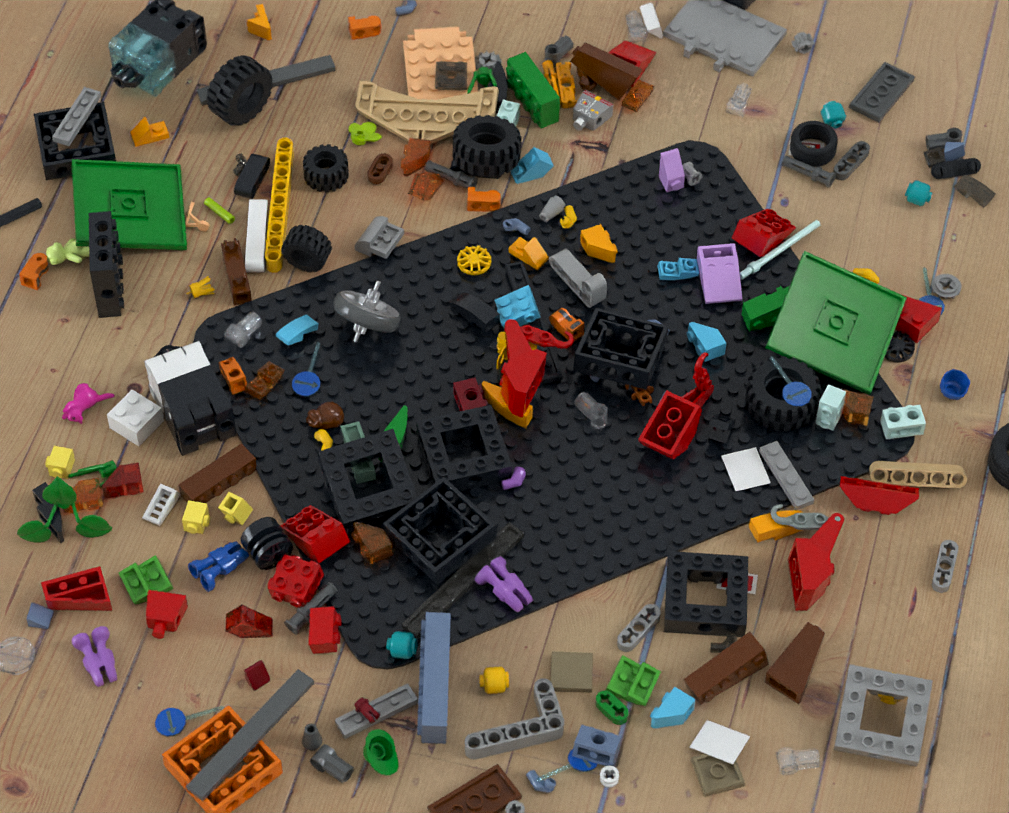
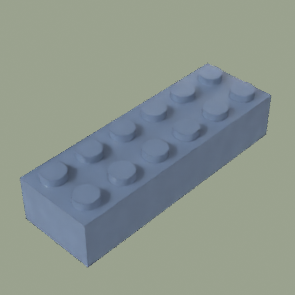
M426 612V620H421L417 735H421V743L446 744L451 613Z

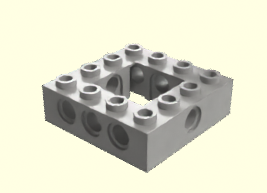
M850 664L834 750L917 766L920 759L933 680ZM866 690L872 695L892 696L896 700L908 697L901 737L860 729Z

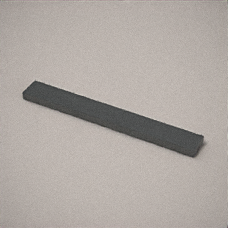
M331 55L269 71L272 75L273 87L330 73L336 71V67ZM210 86L197 89L202 106L207 104V90Z
M298 669L186 786L187 790L201 801H204L314 685V680Z

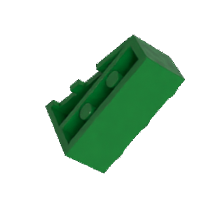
M780 286L776 288L777 292L767 296L764 293L743 303L742 316L749 331L774 326L789 286L786 288Z

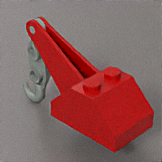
M779 504L771 509V517L776 523L788 525L798 530H818L810 539L795 538L788 557L795 611H807L825 593L827 586L830 585V577L834 575L835 570L834 563H831L830 554L845 519L840 513H834L830 517H826L822 513H795L788 517H780L776 511L783 508V505Z

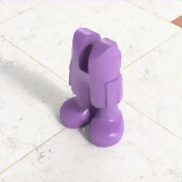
M497 557L492 560L490 567L486 565L479 571L475 581L478 585H483L487 582L493 585L492 592L513 610L519 612L523 609V604L528 605L533 601V598L515 573L508 572L506 560L503 557ZM495 574H499L504 580H499Z
M105 626L97 627L91 633V638L98 653L93 652L90 638L86 633H79L71 640L73 646L84 653L83 664L97 687L104 685L101 671H106L105 674L110 683L117 680L112 650L106 648L110 632Z

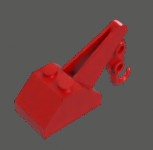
M509 319L505 322L504 328L508 363L505 362L501 373L504 374L500 381V386H502L501 395L510 412L523 418L544 377L547 357L546 352L538 349L532 350L528 342L541 347L565 349L572 346L574 337L570 332L565 331L564 334L569 337V340L563 342L557 340L547 331L530 325L519 326L516 320Z
M707 352L699 356L694 367L693 379H695L697 387L682 397L666 390L638 439L640 444L672 459H675L687 450L697 431L702 412L701 407L714 390V385H711L712 380H710L707 369L702 367L705 357L709 356Z

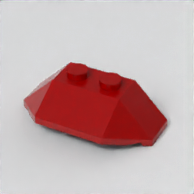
M841 476L840 488L856 508H860V510L865 512L873 510L879 511L884 515L897 514L919 499V488Z

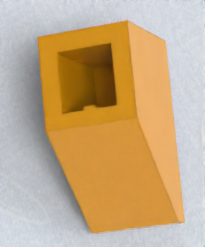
M601 224L581 230L580 243L588 256L610 263L615 262L616 254L618 253L617 247L614 243L612 244L608 231L604 230Z

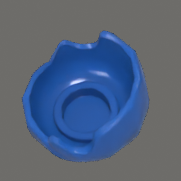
M956 369L947 371L940 382L941 393L951 400L963 398L970 386L967 374Z

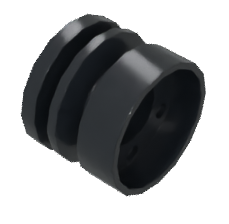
M264 517L256 520L244 530L240 538L241 544L261 570L275 568L277 563L282 560L284 554L290 556L294 549L293 543L288 539V536L273 517Z

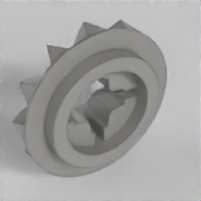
M486 50L485 53L480 52L478 56H475V67L477 70L480 67H487L492 69L493 73L496 62L500 61L502 64V60L499 55H495L494 51L488 53Z
M941 274L932 281L933 293L938 294V297L942 296L947 300L949 297L954 299L956 295L960 294L961 283L953 275ZM948 284H950L949 288H947L946 290L943 289V287L948 286Z

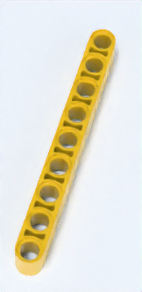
M286 137L279 139L276 146L266 239V269L272 273L279 272L283 267L284 257L281 253V247L285 241L294 150L293 141Z

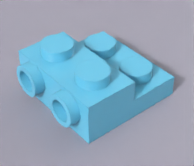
M529 285L495 299L497 312L500 314L503 328H505V322L509 319L516 320L519 326H522L540 318Z

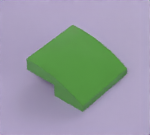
M156 555L140 565L135 562L119 572L135 605L147 602L148 590L169 592L174 589Z
M622 655L605 691H609L614 696L645 706L661 671L645 662L640 665Z

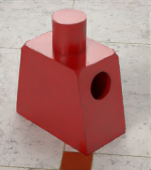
M148 590L146 621L148 628L153 629V637L162 639L164 638L165 631H177L188 608L186 595Z

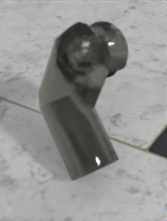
M242 153L237 154L235 157L238 164L233 169V172L238 177L247 163Z
M729 633L723 643H711L710 653H721L737 641V635Z

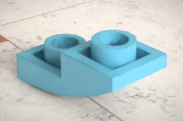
M679 258L677 262L659 261L657 265L660 280H680L699 275L697 259Z
M304 315L285 325L276 333V337L285 344L292 345L302 341L303 334L318 330L319 323L308 315Z

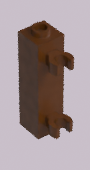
M234 238V241L229 242L224 240L221 243V250L233 305H241L252 301L240 243L236 238Z

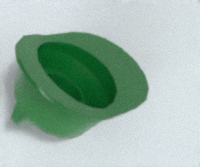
M372 730L368 733L363 747L364 758L379 774L385 776L393 775L399 767L394 740L384 730Z

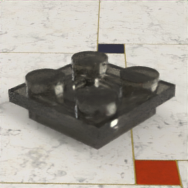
M436 62L435 89L467 90V62ZM448 76H454L455 78H454V79H449V78H447V77H448Z

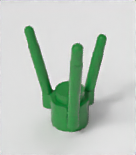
M480 67L477 71H474L467 94L471 92L476 79L481 85H484V88L488 87L490 80L494 87H497L492 69Z
M111 460L104 464L78 469V472L69 474L68 477L72 478L99 471L102 478L106 477V480L89 492V495H93L108 483L115 481L114 476L118 475V470L114 461Z

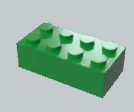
M523 52L508 58L506 67L507 87L512 89L516 99L521 101L524 110L529 112L533 122L537 123L540 129L559 122L560 97L529 55Z

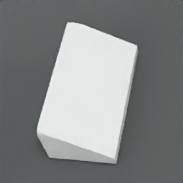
M653 3L640 6L647 31L659 38H663Z

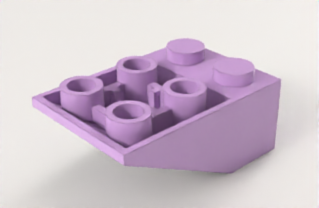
M735 243L698 246L697 264L705 304L742 301Z

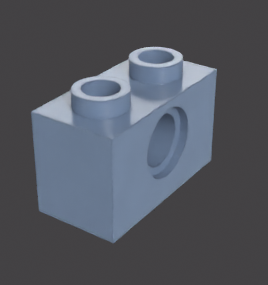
M581 725L574 742L572 756L604 766H613L620 749L621 736Z

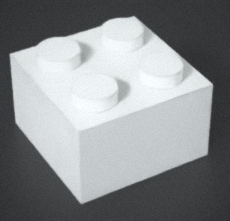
M131 390L107 414L109 428L137 446H140L164 421L162 408L134 390Z

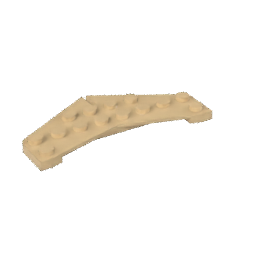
M360 81L356 108L361 115L417 148L420 133H422L420 145L423 148L453 136L455 128L467 118H475V116L479 115L494 117L499 90L498 87H487L480 89L479 92L430 100L413 98L378 87L377 84L369 81Z

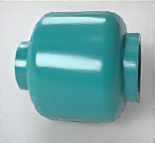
M830 101L823 105L821 116L824 123L834 129L841 127L846 120L842 104Z
M915 180L913 183H909L905 196H907L908 202L923 206L925 202H930L933 193L930 192L929 184Z
M396 631L391 638L387 639V650H390L392 657L410 659L413 654L416 655L418 639L412 633Z

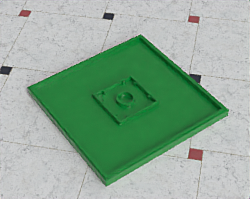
M72 159L76 246L89 247L88 213L111 211L112 219L116 218L121 248L187 250L180 164Z
M804 251L765 348L791 360L795 358L800 363L804 362L808 365V368H812L819 373L870 395L907 297Z

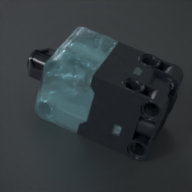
M153 0L109 42L108 48L112 63L110 72L115 84L120 88L138 87L154 97L158 96L169 83L205 51L207 38L204 17L190 9L184 11L177 7L173 0Z

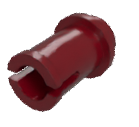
M361 697L354 704L355 711L360 712L370 724L375 722L374 718L378 720L380 717V713L369 704L368 699Z

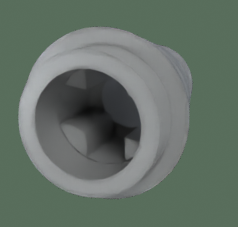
M558 196L551 197L539 214L540 218L544 222H548L564 210V201Z

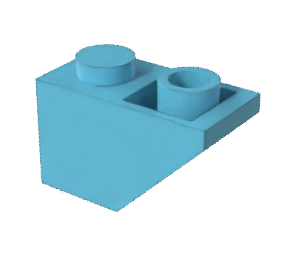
M533 147L519 161L518 165L511 170V174L515 183L519 184L542 178L554 165L548 153Z
M694 322L689 323L687 338L690 342H693L699 356L704 352L709 354L708 357H705V362L725 355L726 341L718 329Z
M676 687L670 693L666 692L662 698V704L659 708L655 707L650 715L652 718L651 727L656 729L684 724L694 710L695 699Z

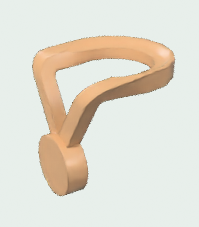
M191 201L185 219L186 227H197L200 231H208L209 223L203 220L199 221L192 215L191 212L195 202ZM189 218H191L195 223H188Z

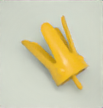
M207 276L201 281L189 285L191 291L186 294L192 293L194 299L201 295L215 294L213 292L215 289L210 284L205 285L210 282L211 278Z

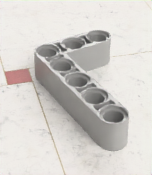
M541 678L534 684V700L540 717L468 734L465 738L466 756L469 759H480L560 739L564 733V718L551 681ZM556 725L558 726V728H552L550 726ZM532 730H537L538 732H537V733H532L531 731H532ZM512 735H517V736H519V737H517V738H512V737H510V736H512ZM491 740H497L498 742L492 743V742H490V741H491ZM471 745H477L478 747L472 748V747H470V746H471Z

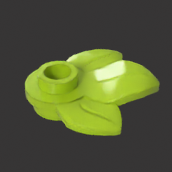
M365 122L362 125L352 123L349 126L351 139L355 145H364L366 141H378L382 138V135L376 133L377 126L372 122Z

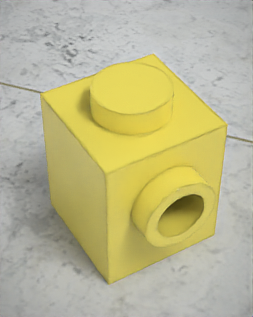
M59 446L53 447L51 455L47 456L45 463L49 476L69 478L68 475L75 462L73 449Z
M228 492L218 507L225 515L224 519L232 524L236 522L240 525L245 523L253 511V508L243 498L231 492Z
M188 500L182 518L184 531L192 534H203L205 527H208L210 523L208 504Z

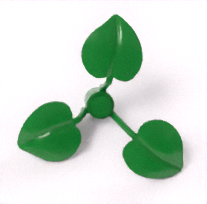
M57 476L43 490L42 494L45 501L54 504L47 523L43 525L37 520L29 521L18 529L17 536L34 543H42L50 539L51 531L48 527L57 506L62 509H67L70 505L72 506L76 522L79 523L75 530L84 537L95 538L106 535L112 530V527L105 519L97 515H88L81 520L75 506L76 492Z

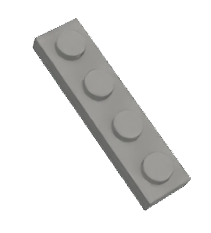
M87 87L83 88L52 136L54 142L67 146L71 145L101 98L100 91Z
M778 441L760 447V454L795 510L797 511L814 504V498Z
M406 684L369 702L380 713L378 720L374 718L375 722L373 724H370L360 712L355 710L336 718L335 724L344 739L417 704L418 699L409 684Z

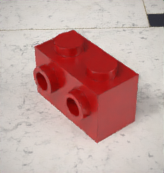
M334 606L310 608L308 645L313 654L337 652V644H340L341 641L340 633L338 632V626H341V615L337 613Z

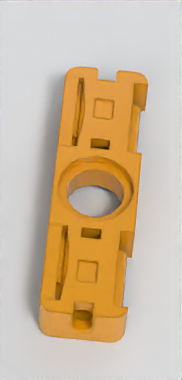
M561 62L556 63L555 71L561 107L574 108L577 100H575L574 77L571 75V62H565V64ZM569 83L571 86L564 87L562 84Z

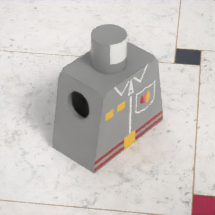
M584 90L573 109L574 128L578 131H581L584 127L596 130L613 116V104Z

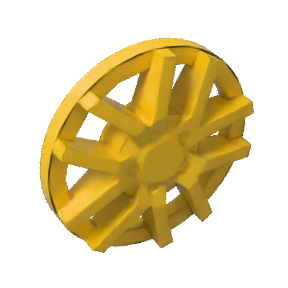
M480 245L477 247L466 246L465 249L460 250L457 256V265L466 274L479 275L490 268L491 255L486 248L483 249Z

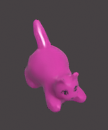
M81 383L75 389L74 400L69 401L63 409L62 419L68 418L69 421L82 424V413L85 410L91 408L97 402L113 398L115 395L113 393L98 395L87 383Z

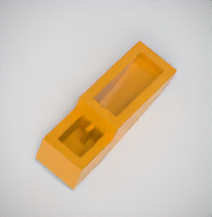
M483 381L482 396L487 399V402L506 419L527 428L533 417V406L529 405L523 418L513 415L501 395L502 387Z
M787 510L776 513L780 517H788L795 513L803 512L801 510ZM771 513L751 518L749 523V529L757 543L772 537L775 541L803 531L776 523L772 519Z

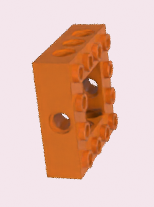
M229 705L162 754L166 769L206 813H231L283 773L281 760L261 740L243 758L247 766L243 765L239 772L230 778L227 777L225 782L214 789L204 801H201L187 790L186 786L201 771L200 763L226 745L246 724Z

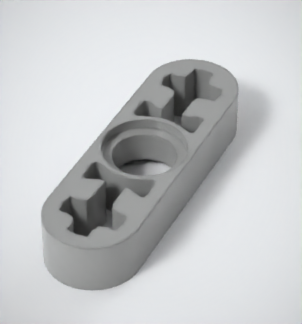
M952 540L943 541L939 549L932 580V588L939 593L948 591L952 580L958 553V545ZM947 548H951L949 557L945 556ZM947 563L951 568L944 570L940 567V564ZM941 576H945L943 585L939 584Z
M654 604L646 605L618 635L617 646L621 651H632L659 622L660 609ZM652 612L655 613V616L651 615V616L648 618V621H646L647 616H648V613H649V614H651ZM637 624H640L644 626L645 629L641 632L635 631L633 627ZM630 638V643H629V642H626L625 644L623 643V640H624V641H627V640Z

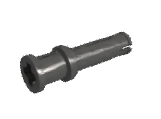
M787 155L782 160V166L809 176L814 182L818 181L826 184L828 188L832 186L835 180L836 173L822 170L820 166L813 167Z
M430 160L425 164V171L452 181L457 187H464L467 191L468 187L476 188L478 179L475 176L465 175L463 171H453Z
M328 582L303 608H298L296 610L297 613L284 622L286 627L293 634L297 635L299 629L305 623L310 622V608L322 607L338 591L337 588Z

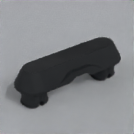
M976 158L936 163L931 168V174L936 179L971 175L980 171L981 163Z

